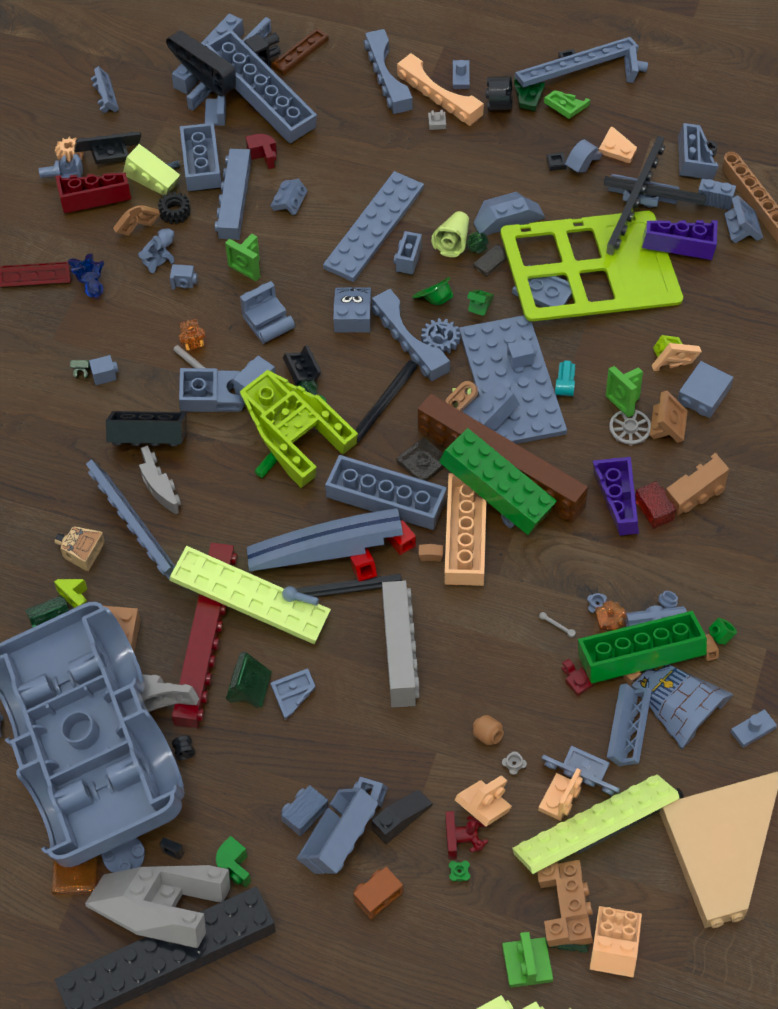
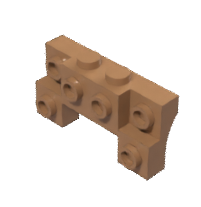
M580 860L558 863L557 861L539 870L537 873L541 888L557 886L561 918L544 921L549 947L564 944L586 945L593 943L589 915H593L591 902H587L586 896L590 895L588 882L584 883Z

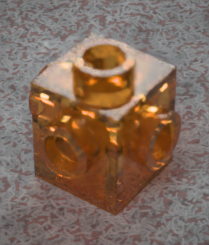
M197 319L179 323L181 333L178 336L181 345H185L186 351L204 346L205 332L203 328L199 327Z
M607 601L602 603L603 606L595 608L600 630L608 628L609 631L620 629V625H624L623 619H626L624 607L619 606V602Z

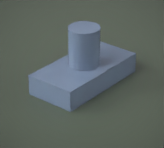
M629 46L624 62L626 80L633 83L639 71H647L648 62L638 61L636 47Z
M453 60V89H469V60Z
M764 709L732 728L731 734L741 747L744 748L775 730L777 724Z

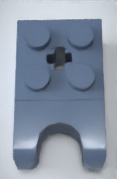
M180 368V411H241L244 408L242 397L229 392V390L235 388L233 379L240 371H217L216 368Z

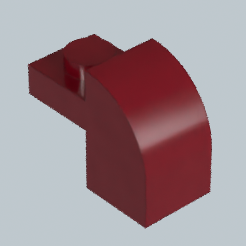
M266 134L245 136L246 147L250 149L251 160L264 157L267 168H275L274 161L277 160L275 140Z

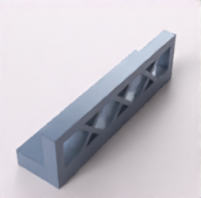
M627 683L620 685L607 758L619 767L638 764L640 761L652 692L649 688L634 690ZM638 696H643V700L637 705ZM640 712V718L634 723V717ZM637 730L636 737L630 741L631 735ZM634 749L633 757L627 758L628 753Z

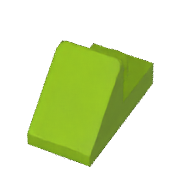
M57 579L54 581L57 592L73 608L87 603V600L82 595L87 590L85 580Z

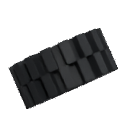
M169 192L167 193L168 196L164 194L162 196L163 199L160 198L158 202L161 219L166 223L169 221L170 224H173V222L179 224L178 221L183 223L184 219L187 220L191 214L187 196L185 194L182 196L181 192L179 194L176 192L171 194ZM172 206H179V207H180V208L177 209V210H170V209H169V208L172 207Z

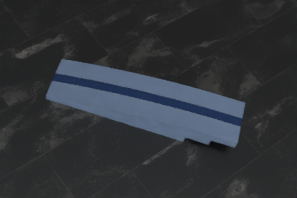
M398 508L317 524L248 546L249 571L366 554L365 547L384 545L383 538L403 535Z

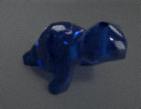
M87 254L83 261L75 258L69 259L68 264L72 267L71 273H74L76 278L85 284V293L93 298L101 296L103 286L98 279L101 276L104 261L94 262L93 254Z

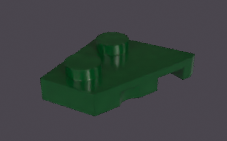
M514 76V86L519 107L536 111L545 89V83L538 82L522 87Z

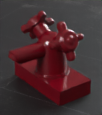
M454 811L445 812L448 859H457V843L471 842L474 847L470 849V852L481 851L488 843V840L480 841L477 830L479 826L484 828L486 826L474 816L467 817L469 822L466 826H456Z

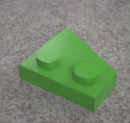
M555 90L544 98V103L570 119L588 107L590 99L585 98V101L575 99L576 95L565 94Z

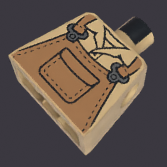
M72 527L68 535L58 533L55 538V544L61 545L62 556L66 560L85 571H89L105 544L103 532Z

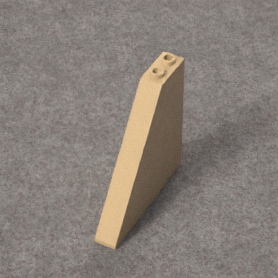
M778 772L678 799L660 808V816L704 928H718L724 922L731 920L732 922H738L746 916L778 791Z

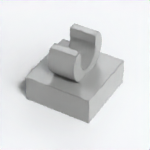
M432 110L431 113H428L429 130L446 129V117L443 110H440V112Z

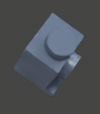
M172 264L170 274L171 289L175 290L176 287L193 288L194 284H197L198 275L194 272V266Z
M360 777L353 787L362 788L366 793L372 790L370 796L379 803L378 807H382L388 789L383 783Z

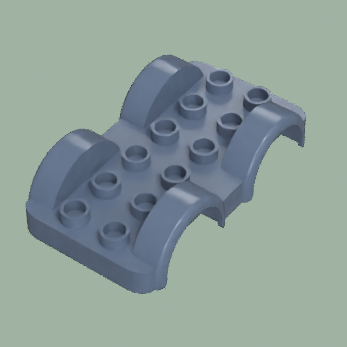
M98 602L82 604L0 643V699L7 712L14 734V739L11 740L8 737L5 741L13 748L19 766L16 771L17 778L32 796L48 833L50 848L48 849L44 846L41 850L63 867L79 865L170 822L180 813L182 808L181 800L185 795L183 780L171 749L156 721L146 710L141 694L145 689L144 679L134 651L116 617L109 608L103 607Z

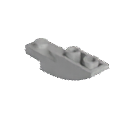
M148 446L142 447L141 451L145 463L140 464L139 468L145 485L161 505L174 514H178V506L181 505L178 494L174 495L173 490H175L173 480H169L167 474H162L160 467L155 466V463H157L155 453L150 452Z

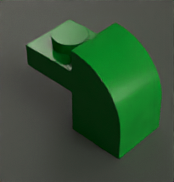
M230 836L216 853L217 867L229 869V877L236 885L241 884L246 888L251 883L250 874L240 866L248 857L246 848Z

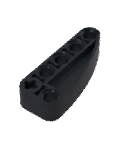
M181 30L166 39V44L175 57L200 82L217 95L224 96L236 87L235 68L218 54Z

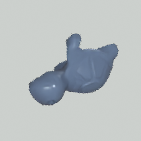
M161 229L158 231V236H153L152 240L138 253L139 258L148 267L150 273H154L156 267L163 264L166 260H169L171 264L174 263L173 255L166 249L173 242V230Z

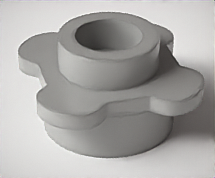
M512 752L507 758L502 760V765L509 769L511 775H516L521 768L526 767L527 762L523 760L518 752Z

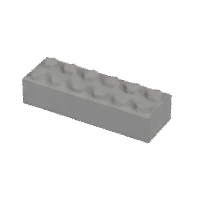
M406 581L382 582L391 708L416 706L415 698H419V678L417 676L411 588H407Z

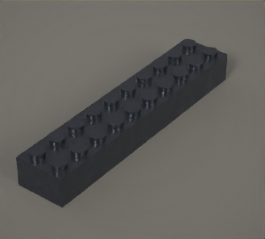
M257 886L200 912L204 913L206 934L198 948L145 937L54 979L66 1009H113L276 933L274 921Z

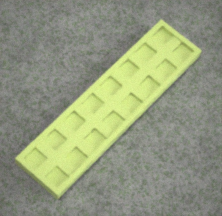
M188 546L185 547L169 581L314 645L331 610L320 604L315 606L298 600L287 602L282 597L284 588Z
M659 775L651 776L647 780L633 785L619 794L613 795L610 799L595 804L592 808L578 813L564 822L558 823L551 829L540 832L537 836L521 842L512 848L514 855L534 874L680 799L678 791Z

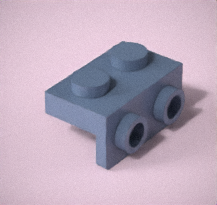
M300 179L285 180L281 183L270 206L274 211L288 209L291 215H296L307 193V189Z

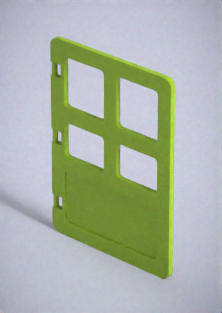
M651 211L634 212L635 220H632L631 223L628 222L627 233L621 237V246L619 250H615L613 256L606 253L607 244L622 213L582 217V219H563L503 226L500 235L525 318L528 321H542L681 304L683 295L668 253L642 248L643 234L647 221H657L654 213ZM582 223L583 226L574 227L573 224ZM521 229H530V231L521 232ZM592 231L601 258L575 260L567 233ZM553 235L562 262L524 266L516 238ZM605 271L614 299L595 302L588 301L580 273ZM565 275L569 282L574 304L536 307L528 279Z

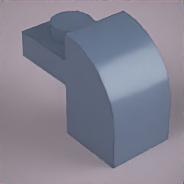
M584 139L572 149L565 165L578 173L586 172L591 161L600 160L602 153L598 151V147Z

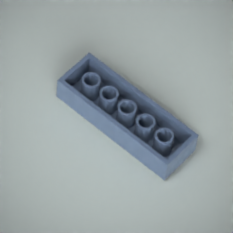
M342 455L338 456L325 484L327 498L373 512L398 508L400 520L431 530L435 529L447 501V487Z

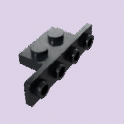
M129 132L80 138L75 141L74 152L91 151L95 164L125 161L129 155L126 146L138 145L142 135L141 132Z

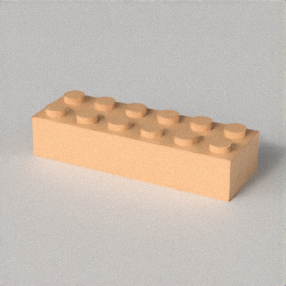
M449 473L445 584L484 586L486 500L453 473Z

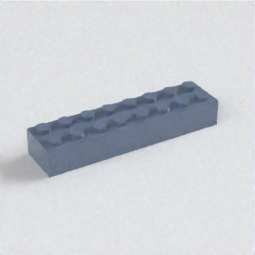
M231 29L205 44L207 48L233 65L236 72L235 89L289 143L316 128L317 114Z

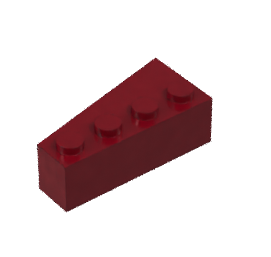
M104 173L102 176L87 174V177L70 175V178H62L61 175L55 176L63 213L132 199L126 173Z

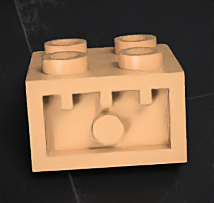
M577 768L572 779L556 773L539 805L538 811L559 821L562 820L564 815L568 816L573 805L571 804L573 798H577L581 791L580 785L583 780L580 777L581 770Z

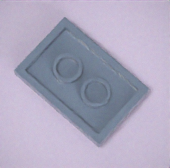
M550 276L528 279L534 302L539 306L566 305L572 297L569 282L559 277ZM514 286L512 294L518 296L516 286Z

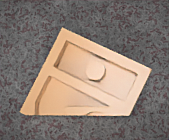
M610 127L599 148V152L602 155L631 164L637 152V147L614 127Z
M669 343L652 364V368L654 371H659L660 367L665 365L673 368L679 365L691 364L702 351L699 346Z

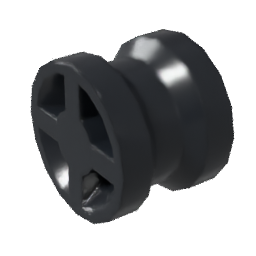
M179 736L171 742L176 750L174 754L177 760H186L195 755L194 747L191 746L192 739L190 736Z

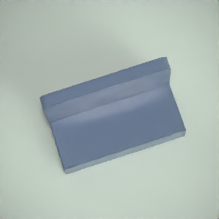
M218 95V99H206L205 124L214 123V126L225 125L226 96Z

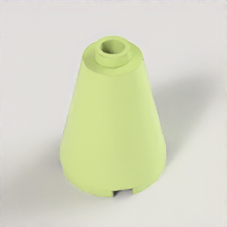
M461 211L455 212L434 231L431 242L435 250L437 248L441 251V255L457 257L465 250L469 226L467 214Z

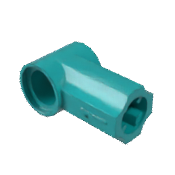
M564 360V362L559 364L555 395L572 397L574 395L575 364L571 361Z

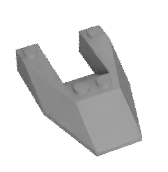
M210 865L138 867L104 874L85 904L89 909L136 935L198 948L206 934L204 913L176 908V905L182 895L223 902L230 890L229 869Z

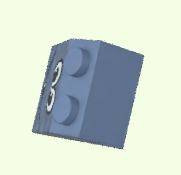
M335 288L334 332H370L371 288Z

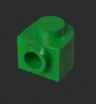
M719 617L708 628L710 635L717 644L726 645L737 634L736 628L729 621Z

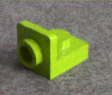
M661 335L653 347L657 357L660 356L669 343L683 344L680 338Z

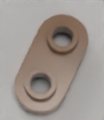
M464 381L447 397L445 402L453 407L454 403L458 402L456 409L462 412L477 397L478 387L470 381ZM471 388L472 392L468 395L467 390Z

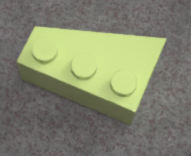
M140 144L127 156L123 173H126L128 178L161 195H167L178 184L180 177L179 173Z

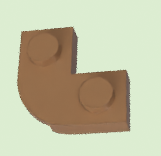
M144 205L135 206L123 214L113 229L116 233L129 236L138 223L152 226L159 217L160 212L158 209Z

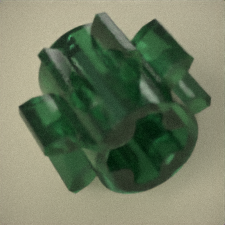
M476 231L468 236L467 246L471 252L476 251L479 254L487 249L486 245L489 241L484 233L479 234Z
M304 379L297 385V387L301 386L305 388V391L313 395L318 394V385L313 379L311 381Z

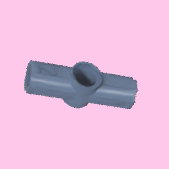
M651 606L646 611L625 613L626 627L687 611L684 606L664 609L662 606Z

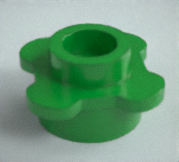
M451 861L449 863V868L451 869L450 880L453 882L468 881L470 879V874L468 873L469 862Z

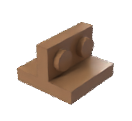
M668 391L661 392L660 403L653 406L649 436L657 439L670 435L678 443L684 441L688 410Z

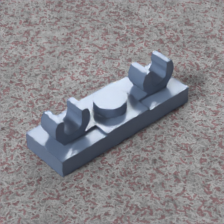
M98 66L94 69L95 76L91 78V81L94 82L93 87L98 90L103 98L98 101V104L102 106L99 109L103 113H106L109 109L116 112L119 110L109 74Z

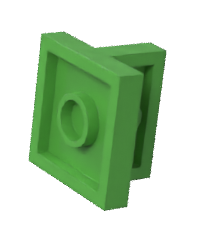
M251 234L241 245L229 239L225 243L228 266L257 281L260 278V256L257 236Z
M613 366L608 369L606 397L627 417L634 415L635 403L640 399L643 371L640 368H636L623 374Z
M529 932L520 933V941L502 943L509 988L553 982L545 937L530 939Z

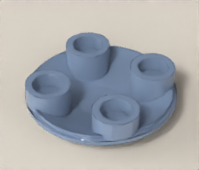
M134 838L102 853L103 863L112 873L138 868L142 865L145 857L143 844L138 838Z

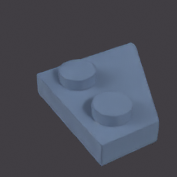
M308 668L270 683L285 720L315 690V684Z

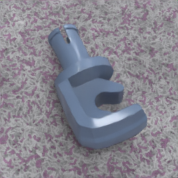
M74 154L72 160L66 163V155H64L60 161H55L54 166L39 167L40 179L61 175L62 178H70V175L82 177L83 164L81 158Z

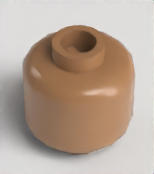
M484 715L477 718L473 723L474 737L485 745L497 744L502 739L504 734L503 725L495 718Z

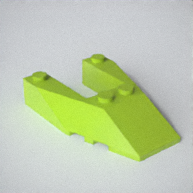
M269 370L265 371L240 391V395L264 443L286 473L301 488L315 478L317 468L293 444L312 427H315L342 455L357 444L358 433L320 396L305 391V388L301 386L297 387L289 383L287 379Z

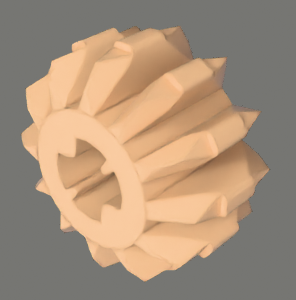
M69 136L68 139L62 138V142H57L55 152L59 161L66 155V163H69L74 154H77L82 160L85 151L74 152L76 137L71 139Z

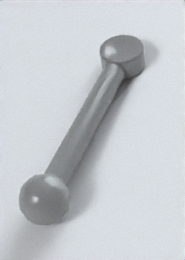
M545 612L539 614L540 619L547 620L567 633L568 637H575V630L567 629L549 618Z

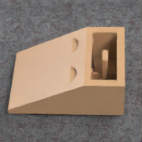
M599 906L590 970L634 977L642 914Z

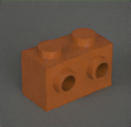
M387 867L382 870L379 869L372 874L368 882L365 884L361 883L356 887L353 893L354 902L371 920L403 894V884Z

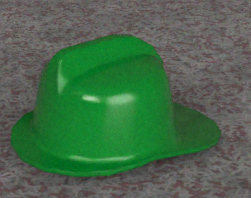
M448 277L438 284L425 288L412 297L424 296L431 304L441 305L453 297V292L448 283L451 278Z

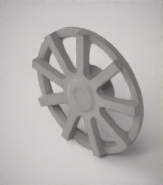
M638 410L634 411L632 418H627L622 411H619L610 420L609 431L617 442L632 446L633 444L645 442L650 435L651 422L644 413ZM622 414L625 421L622 422L616 419V417ZM637 414H640L644 417V419L639 422L635 420ZM613 422L621 425L622 427L613 428ZM646 422L648 423V428L638 427ZM616 431H624L620 436L615 433ZM637 431H642V432H647V433H646L644 436H641ZM626 434H629V440H625L622 438ZM632 434H635L639 439L632 440Z

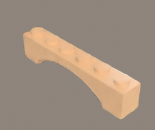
M412 53L397 63V76L400 79L405 80L413 88H416L423 95L432 99L437 105L442 106L449 113L455 115L460 121L470 126L483 116L484 103L472 95L469 97L458 95L438 86L424 72L423 61Z

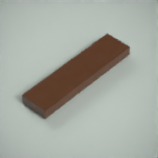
M316 28L272 62V68L285 75L327 42L329 36Z

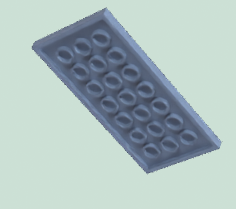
M523 315L459 327L460 338L474 384L478 387V397L502 384L514 393L520 404L500 424L495 432L515 444L566 435L567 428L532 322L528 321ZM529 339L531 346L534 345L536 350L533 364L512 369L507 356V343Z

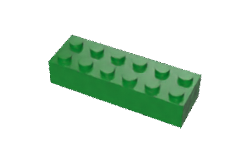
M469 428L444 451L439 463L527 535L548 515L557 500Z
M693 611L578 639V656L591 684L707 655V637Z

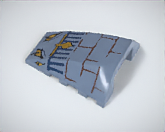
M670 664L646 670L631 686L634 690L643 688L652 690L649 707L654 712V716L658 721H661L667 728L666 731L670 736H673L678 742L681 750L695 737L697 728L717 707L721 709L733 697L732 693Z

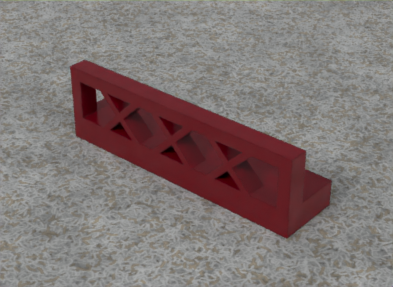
M71 261L0 266V287L71 282Z

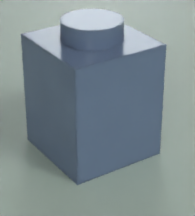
M529 339L507 343V356L512 369L533 364L536 350L534 345L531 346Z
M110 355L89 360L95 385L117 380L115 374L119 372L116 361L112 362Z

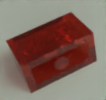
M657 481L636 489L635 501L653 529L674 521L675 505L672 501L668 500L664 488L660 487Z

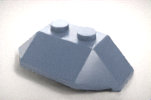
M513 192L483 201L475 218L474 227L479 237L500 232L503 226L524 225L545 219V216L538 203L518 192Z

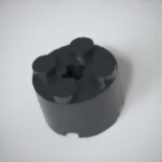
M510 76L487 77V87H489L486 88V99H489L487 101L488 111L512 110V78Z

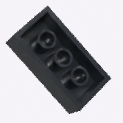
M112 411L106 419V443H112V445L131 443V445L138 446L142 445V443H149L151 446H159L161 443H166L169 446H178L182 444L187 435L186 412Z

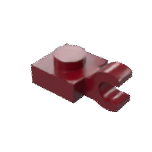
M570 659L562 663L561 669L568 676L565 682L577 697L594 686V683L591 684L586 672L582 668L577 671Z

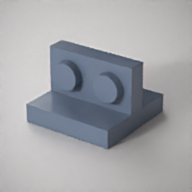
M738 195L732 198L734 208L724 213L731 240L737 243L749 235L757 241L762 239L763 235L756 211Z

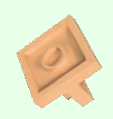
M502 775L488 784L480 780L457 794L455 798L458 804L484 826L490 825L507 814L512 807L501 797L505 792L504 786L508 781Z

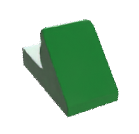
M479 289L469 291L467 299H471L468 311L484 316L493 300L494 294Z

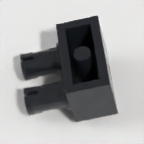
M276 32L265 38L256 34L244 40V43L270 68V59L281 54L280 48L276 44L280 42Z

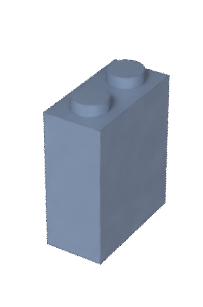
M700 361L680 389L678 401L684 407H688L700 415L711 418L731 389L733 376Z

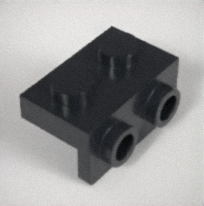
M304 346L300 353L284 354L283 360L295 385H313L316 383L321 370L309 346Z

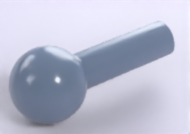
M288 586L282 591V597L287 602L298 600L315 606L319 603V598L299 593L292 586Z

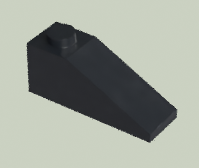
M418 789L386 807L371 820L372 831L385 844H388L433 806V803Z

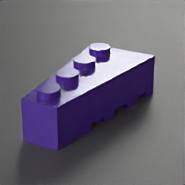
M670 220L647 221L643 234L642 248L712 260L717 245L718 220H712L711 223H704L703 220H696L695 223H686V220H679L677 223H671Z
M631 457L594 460V475L619 535L639 534Z

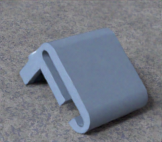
M272 281L262 284L258 288L240 296L242 316L263 344L295 328L292 317L285 315L286 309L276 298L275 285Z

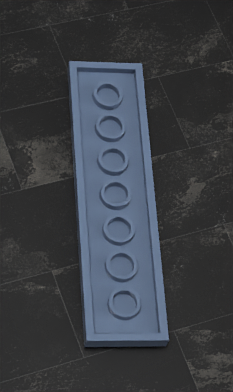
M394 171L324 262L323 269L354 282L422 192L424 184Z
M91 459L86 463L90 469L88 474L94 481L99 483L97 486L104 494H107V500L110 504L118 509V515L123 520H126L129 530L137 535V541L140 545L148 550L146 553L158 564L156 566L158 570L170 579L175 568L174 563L110 476Z

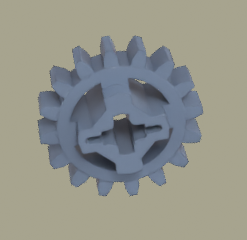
M438 318V322L431 320V325L426 323L425 328H422L421 341L424 344L441 349L443 353L444 351L451 353V348L456 350V345L460 344L459 327H454V322L448 323V319H445L444 322H441L440 318Z

